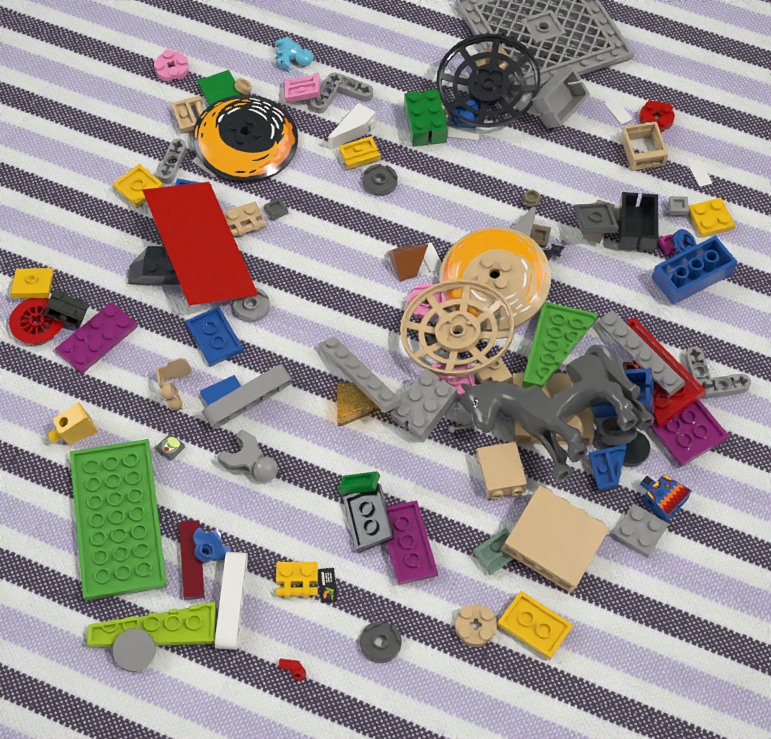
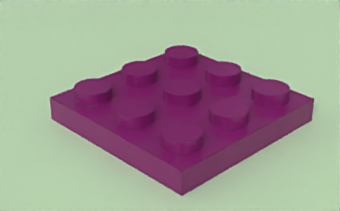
M699 399L661 428L655 415H653L655 419L649 427L680 467L729 438L727 432Z

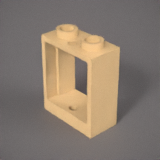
M657 122L628 125L622 128L620 138L632 171L666 165L668 152ZM651 137L656 151L635 154L630 140Z

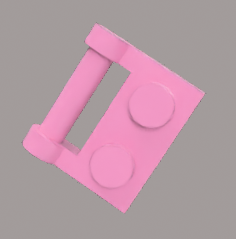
M313 73L312 76L292 80L291 78L285 79L286 102L290 103L320 97L321 79L319 73Z

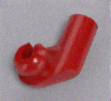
M279 659L278 669L289 670L297 681H301L306 677V670L300 661Z

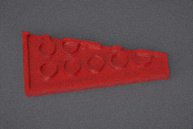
M633 317L626 324L685 382V386L672 396H669L654 381V415L661 428L704 396L706 390ZM632 359L633 364H634V366H635V369H642V368Z

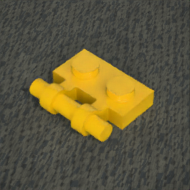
M276 562V584H284V588H276V596H284V598L303 596V598H309V596L318 595V587H310V584H318V562ZM291 584H303V587H291Z

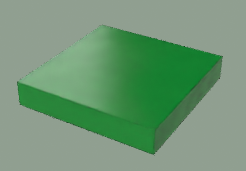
M229 70L197 80L198 86L209 106L223 98L242 95V93L236 90L234 86L235 80Z

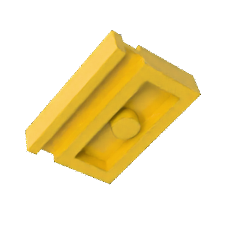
M372 136L339 146V152L344 163L347 165V169L381 159V154L378 152Z

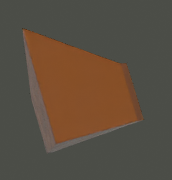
M429 244L407 245L387 251L400 281L417 277Z

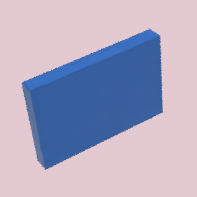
M219 306L185 321L188 330L209 367L244 352L243 346Z

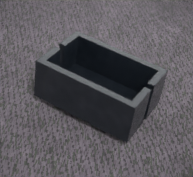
M622 192L619 203V249L635 250L636 247H639L641 251H655L659 239L658 194L642 193L639 207H636L638 193Z

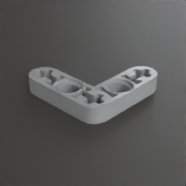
M331 73L320 87V97L312 99V110L318 114L324 113L338 92L364 102L370 101L373 98V88L366 83L343 74ZM347 85L355 86L353 89L346 88ZM324 91L332 92L330 95L323 94Z
M690 347L687 350L685 361L689 373L701 386L708 389L706 394L701 397L702 399L741 394L748 391L751 379L747 375L735 374L711 378L703 351L698 347ZM701 369L704 375L698 376L694 370ZM725 383L728 389L722 390L718 387V384Z

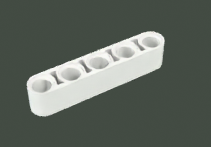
M226 552L215 637L216 649L237 650L248 553Z

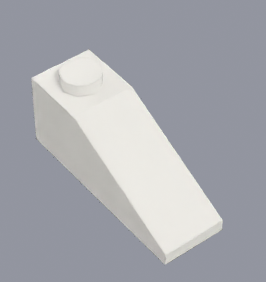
M358 103L328 136L329 148L333 149L367 134L376 125V112Z

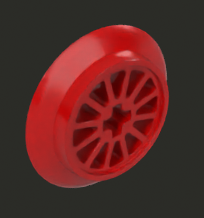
M30 298L14 308L9 318V327L12 334L18 340L30 344L42 343L53 338L61 330L62 322L43 315L49 301L48 298Z

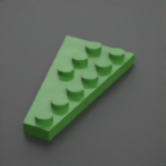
M545 302L542 306L522 386L531 387L537 385L542 389L596 322L599 314Z

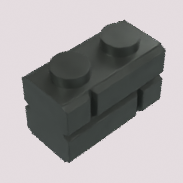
M53 290L43 315L79 329L89 304L80 298L68 296L63 291Z

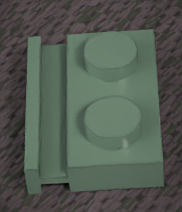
M507 528L473 550V553L482 566L486 568L489 575H492L515 559L500 550L510 535Z

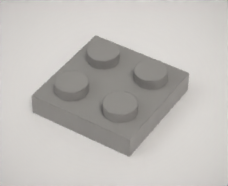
M633 503L614 532L613 538L648 558L667 529L668 523Z

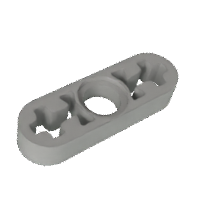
M182 139L171 141L160 165L158 176L159 180L164 184L174 181L186 154V143ZM176 159L177 162L170 164L168 160Z

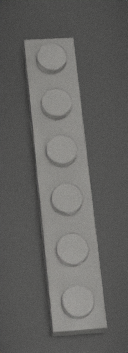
M613 310L598 320V324L642 369L650 368L654 381L669 396H672L685 386L684 380Z
M335 336L319 343V350L384 413L401 405V399Z

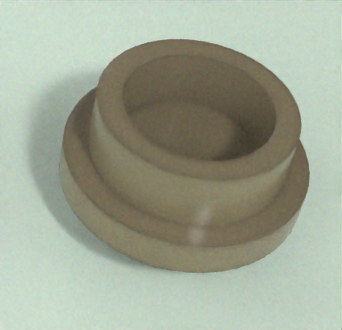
M528 190L523 195V203L526 206L535 207L539 205L541 198L537 191Z

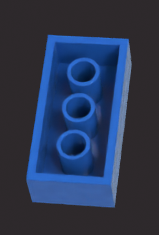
M715 235L656 265L652 279L670 302L675 305L732 275L738 261Z

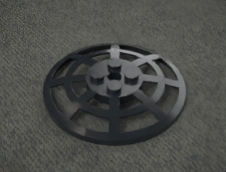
M478 34L458 42L445 54L437 71V91H439L441 102L445 109L459 121L476 127H499L519 119L533 105V102L529 101L527 106L519 113L513 109L522 97L523 92H533L530 100L537 96L540 89V70L531 51L516 39L501 34ZM493 42L491 52H481L470 56L466 50V47L476 43ZM503 43L514 47L523 56L515 62L509 56L498 53L499 44ZM460 52L464 61L458 66L454 76L444 73L449 61ZM490 58L489 64L477 66L474 62L478 59ZM497 59L503 60L511 66L504 70L496 65ZM527 61H529L534 71L535 85H525L524 75L520 67ZM466 66H469L472 70L468 79L459 77ZM515 71L519 77V85L509 84L508 76ZM442 80L452 82L456 101L449 104L446 102L442 90ZM491 81L493 85L486 87L484 83ZM458 84L468 86L469 94L461 98L458 92ZM508 91L518 92L510 104L504 99ZM475 99L481 103L480 111L471 108L466 103ZM498 102L502 106V109L487 112L488 104ZM462 106L465 110L479 115L477 122L461 117L452 109ZM505 112L511 116V118L503 121L484 123L486 116H496Z

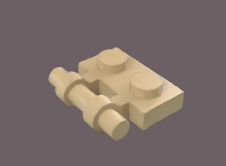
M256 201L223 212L229 228L233 229L231 230L233 237L237 235L240 237L247 232L253 230L255 232L266 226L265 220H261L262 214Z

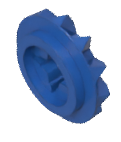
M684 229L676 231L673 234L674 238L671 240L674 243L673 248L677 249V254L697 245L693 235Z

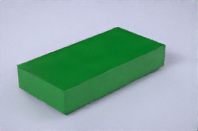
M378 471L344 475L338 492L340 495L375 491L380 474Z

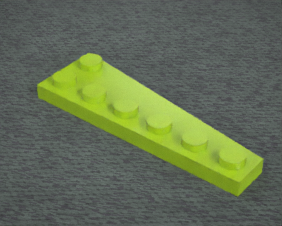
M216 602L192 605L189 608L179 610L177 608L170 609L168 612L149 613L147 616H132L121 620L116 619L89 624L88 648L113 647L116 638L123 631L130 628H141L153 637L156 646L215 644Z

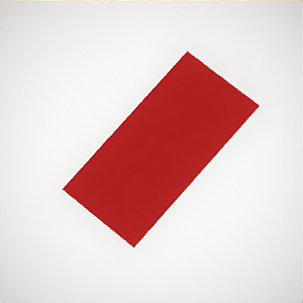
M210 182L142 189L189 306L259 295Z

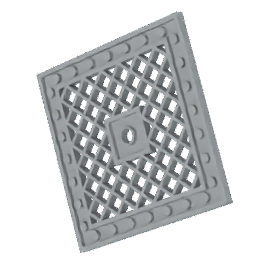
M455 0L457 8L473 35L499 34L500 32L507 34L506 36L517 37L519 42L521 39L529 41L528 44L520 43L525 45L531 52L536 53L533 56L537 63L543 65V68L539 67L540 89L559 69L574 67L580 76L634 57V52L599 0H578L579 3H577V0H548V2L518 0L522 2L521 4L514 2L515 0ZM551 2L558 3L559 5H553ZM525 4H531L533 7L526 6ZM504 5L507 6V8L505 9L499 6ZM562 5L568 6L570 9L563 8ZM536 7L544 8V10L536 9ZM511 8L517 9L518 12L512 11V10H510V9H511ZM575 8V9L581 10V13H580V12H577V11H573V9ZM484 10H490L492 13L484 12ZM521 12H527L529 15L521 14ZM496 13H499V14H503V16L500 17V16H497V15H495V14H496ZM558 14H564L566 17L559 16ZM570 16H571V17H574V18H578L577 21H576V20L569 19ZM506 17H513L514 20L507 19ZM581 20H584V21H587V22H589V23L586 24V23H582V22H580V21H581ZM492 21L498 22L499 25L492 24L491 22H492ZM566 24H567V25L573 26L574 28L571 29V28H568V27H565V26H566ZM502 25H508L510 28L502 27ZM514 27L521 29V32L513 30ZM577 28L583 29L585 32L578 31ZM588 32L596 33V36L588 34ZM575 36V37H579V38H582V39H581V41H580V40L573 39V37ZM584 40H589V41H592L593 43H592V44H589V43L584 42ZM481 42L479 45L484 51L493 42ZM558 42H564L566 43V46L558 44ZM596 43L602 44V45H604V47H599V46H596L595 44H596ZM500 44L504 51L510 54V58L513 59V56L521 58L523 56L514 47L512 49L505 47L506 44ZM571 44L577 46L578 48H571L569 47V45ZM543 46L549 47L551 50L543 49ZM581 48H584V49L589 50V52H584V51H581L580 49H581ZM554 50L562 51V54L556 53ZM566 53H569V54H572V55H574V56H573V57H569V56H566L565 54H566ZM539 55L547 56V59L541 58ZM551 58H554V59H557V60H559V61H558V63H557V62L551 61L550 59H551ZM501 60V61H500L499 63H497L496 65L499 66V65H500L501 63H503L504 61ZM525 63L520 67L528 70V72H523L525 85H535L532 66L529 63ZM515 71L508 76L509 84L519 85V77ZM508 91L511 98L516 97L518 93Z

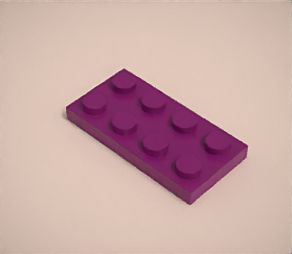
M110 302L57 346L55 350L57 354L82 375L138 326L133 319L113 302Z
M417 500L387 507L395 539L386 543L398 585L438 576Z

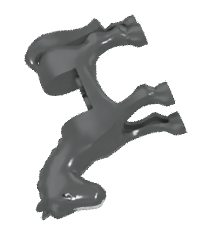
M592 345L587 349L584 356H580L567 364V373L573 384L562 393L555 394L552 399H549L537 385L527 388L495 380L490 382L484 381L474 386L462 383L461 387L465 393L462 394L461 404L471 414L474 427L479 432L489 433L494 428L495 418L499 411L517 420L525 431L538 439L546 448L554 464L551 475L557 483L562 482L572 472L570 466L566 464L567 457L572 463L578 462L583 459L588 451L581 442V432L579 429L567 424L580 412L598 403H611L618 415L617 424L623 431L629 430L634 425L640 431L650 427L655 419L645 409L644 404L636 400L640 395V387L633 384L627 378L617 355L607 346ZM556 433L566 440L568 451L559 445L556 440Z

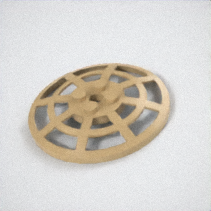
M454 279L434 284L419 293L404 311L401 319L400 333L405 351L418 366L423 369L426 368L434 374L459 377L480 372L497 362L506 353L512 342L515 323L510 304L496 289L479 281ZM463 288L461 299L447 300L439 304L433 296L445 290ZM470 290L483 292L494 298L496 302L487 308L483 304L469 299ZM427 300L432 309L425 314L421 323L409 321L415 309ZM460 305L459 311L446 314L443 310L450 306ZM468 306L477 308L483 313L475 317L467 312ZM500 307L505 310L508 317L509 331L498 332L497 321L493 314ZM437 313L441 319L437 322L436 327L426 326L433 315ZM489 319L492 325V332H481L480 324ZM407 328L419 331L421 350L411 351L407 340ZM457 329L463 330L461 334L453 333ZM424 334L436 335L437 342L427 346ZM507 338L506 344L491 360L485 357L492 349L496 339ZM480 339H490L483 351L480 352L475 347ZM443 348L449 351L450 354L448 359H444L433 352ZM469 351L473 355V357L468 359L456 360L458 353ZM428 355L435 361L447 365L445 370L436 369L421 362L418 358ZM477 360L482 363V365L468 370L453 371L455 365H465Z

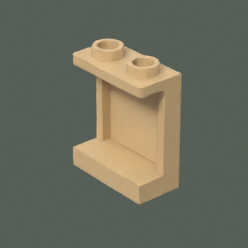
M516 442L477 448L476 460L477 464H480L487 499L497 500L508 495L519 496L526 491L527 482Z

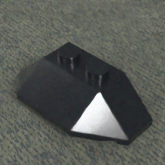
M165 246L146 247L129 267L128 284L180 285Z

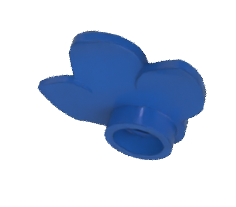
M199 527L193 535V541L196 545L195 555L200 561L225 559L226 552H231L230 547L221 545L220 530L210 531L206 534Z

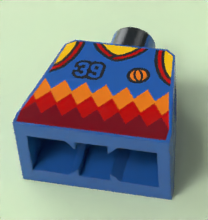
M647 475L640 483L647 490L643 499L644 503L658 518L666 523L687 502L692 492L689 488L666 475H662L656 482Z

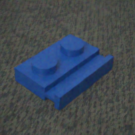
M475 99L466 103L471 108L478 110L479 102ZM462 106L453 109L461 117L477 122V115L465 110ZM453 116L451 118V126L456 125L458 127L476 129V126L463 123Z

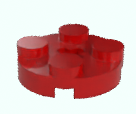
M652 100L645 103L639 115L640 123L657 122L660 133L664 132L667 128L670 129L675 118L671 104Z

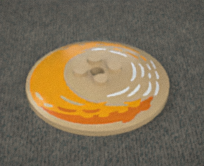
M486 227L466 234L449 249L441 265L439 283L454 279H468L493 287L510 304L515 327H518L535 316L544 305L550 291L551 271L545 253L529 236L511 228ZM493 271H497L500 274L496 279L491 278L489 275ZM463 288L442 291L445 295V301L461 299ZM470 290L469 299L477 301L487 308L496 302L494 298L483 292ZM460 305L448 308L451 312L459 311ZM468 306L467 312L475 317L483 313L477 308ZM500 307L493 314L497 321L498 331L508 330V317L505 310ZM489 319L480 324L481 330L492 331Z

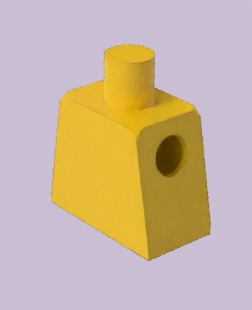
M77 402L53 419L56 428L47 434L52 443L63 438L70 445L97 433L98 430L90 415Z

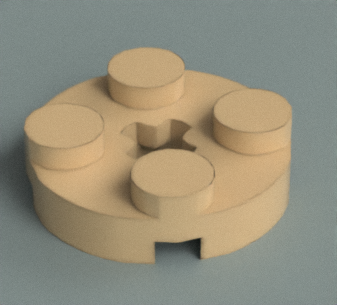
M477 604L461 608L455 620V632L463 640V643L471 647H481L486 645L495 636L497 621L490 608ZM474 621H477L479 624H481L482 627H478V630H474V627L470 626V623H474Z

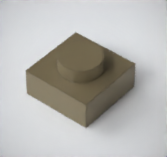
M533 224L530 238L537 244L547 246L551 227Z

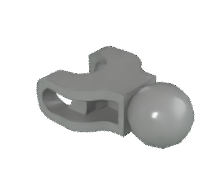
M240 430L236 435L239 445L243 447L241 451L234 454L222 451L217 456L219 464L232 474L249 473L252 476L255 475L258 480L267 482L273 480L278 473L277 463L273 458L264 457L263 452L259 450L256 437L244 430Z

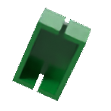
M434 89L423 91V94H420V91L404 93V110L412 147L428 145L429 131H431V145L447 143L448 129L439 91Z

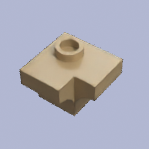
M501 358L490 367L475 373L481 383L495 380L509 382L513 377ZM482 363L473 365V368L482 365Z

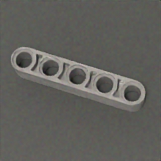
M282 364L277 365L210 404L202 413L211 427L216 429L285 389L293 382V379Z

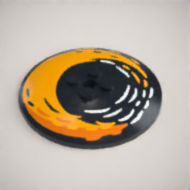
M235 95L218 100L202 112L194 126L193 145L199 160L212 173L231 181L256 182L275 176L290 164L298 147V131L291 115L274 101L255 95ZM249 131L250 134L244 135L241 132Z

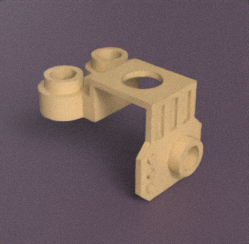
M178 358L169 361L165 366L156 368L161 396L163 399L167 398L169 409H174L175 411L183 408L182 401L172 380L165 382V380L173 377L181 378L190 375L192 372L186 359Z

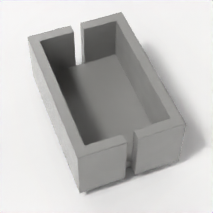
M574 67L559 69L539 90L537 96L530 100L533 102L536 112L541 113L540 118L547 128L561 127L590 95L583 82L568 85V83L581 80Z
M425 368L401 399V405L392 410L390 413L394 422L406 430L409 429L411 434L424 442L459 397L457 389L443 379L440 381L437 375Z

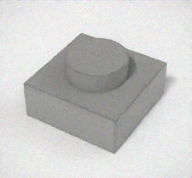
M670 196V215H688V197Z

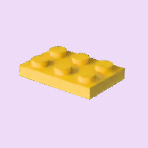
M523 591L518 593L497 624L549 660H551L573 628V624Z

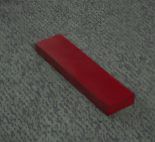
M200 520L179 522L184 600L205 598L203 562L195 555L196 545L193 541V535L200 527Z

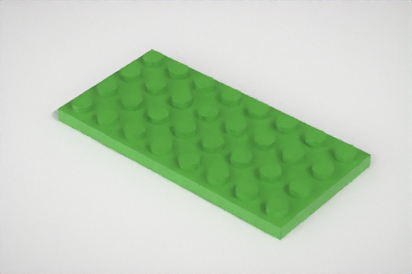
M149 439L70 451L84 601L167 587Z

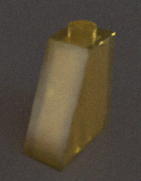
M337 383L338 427L381 410L354 383Z

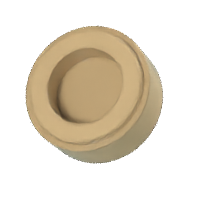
M239 78L234 84L236 90L244 95H248L252 90V85L246 79Z

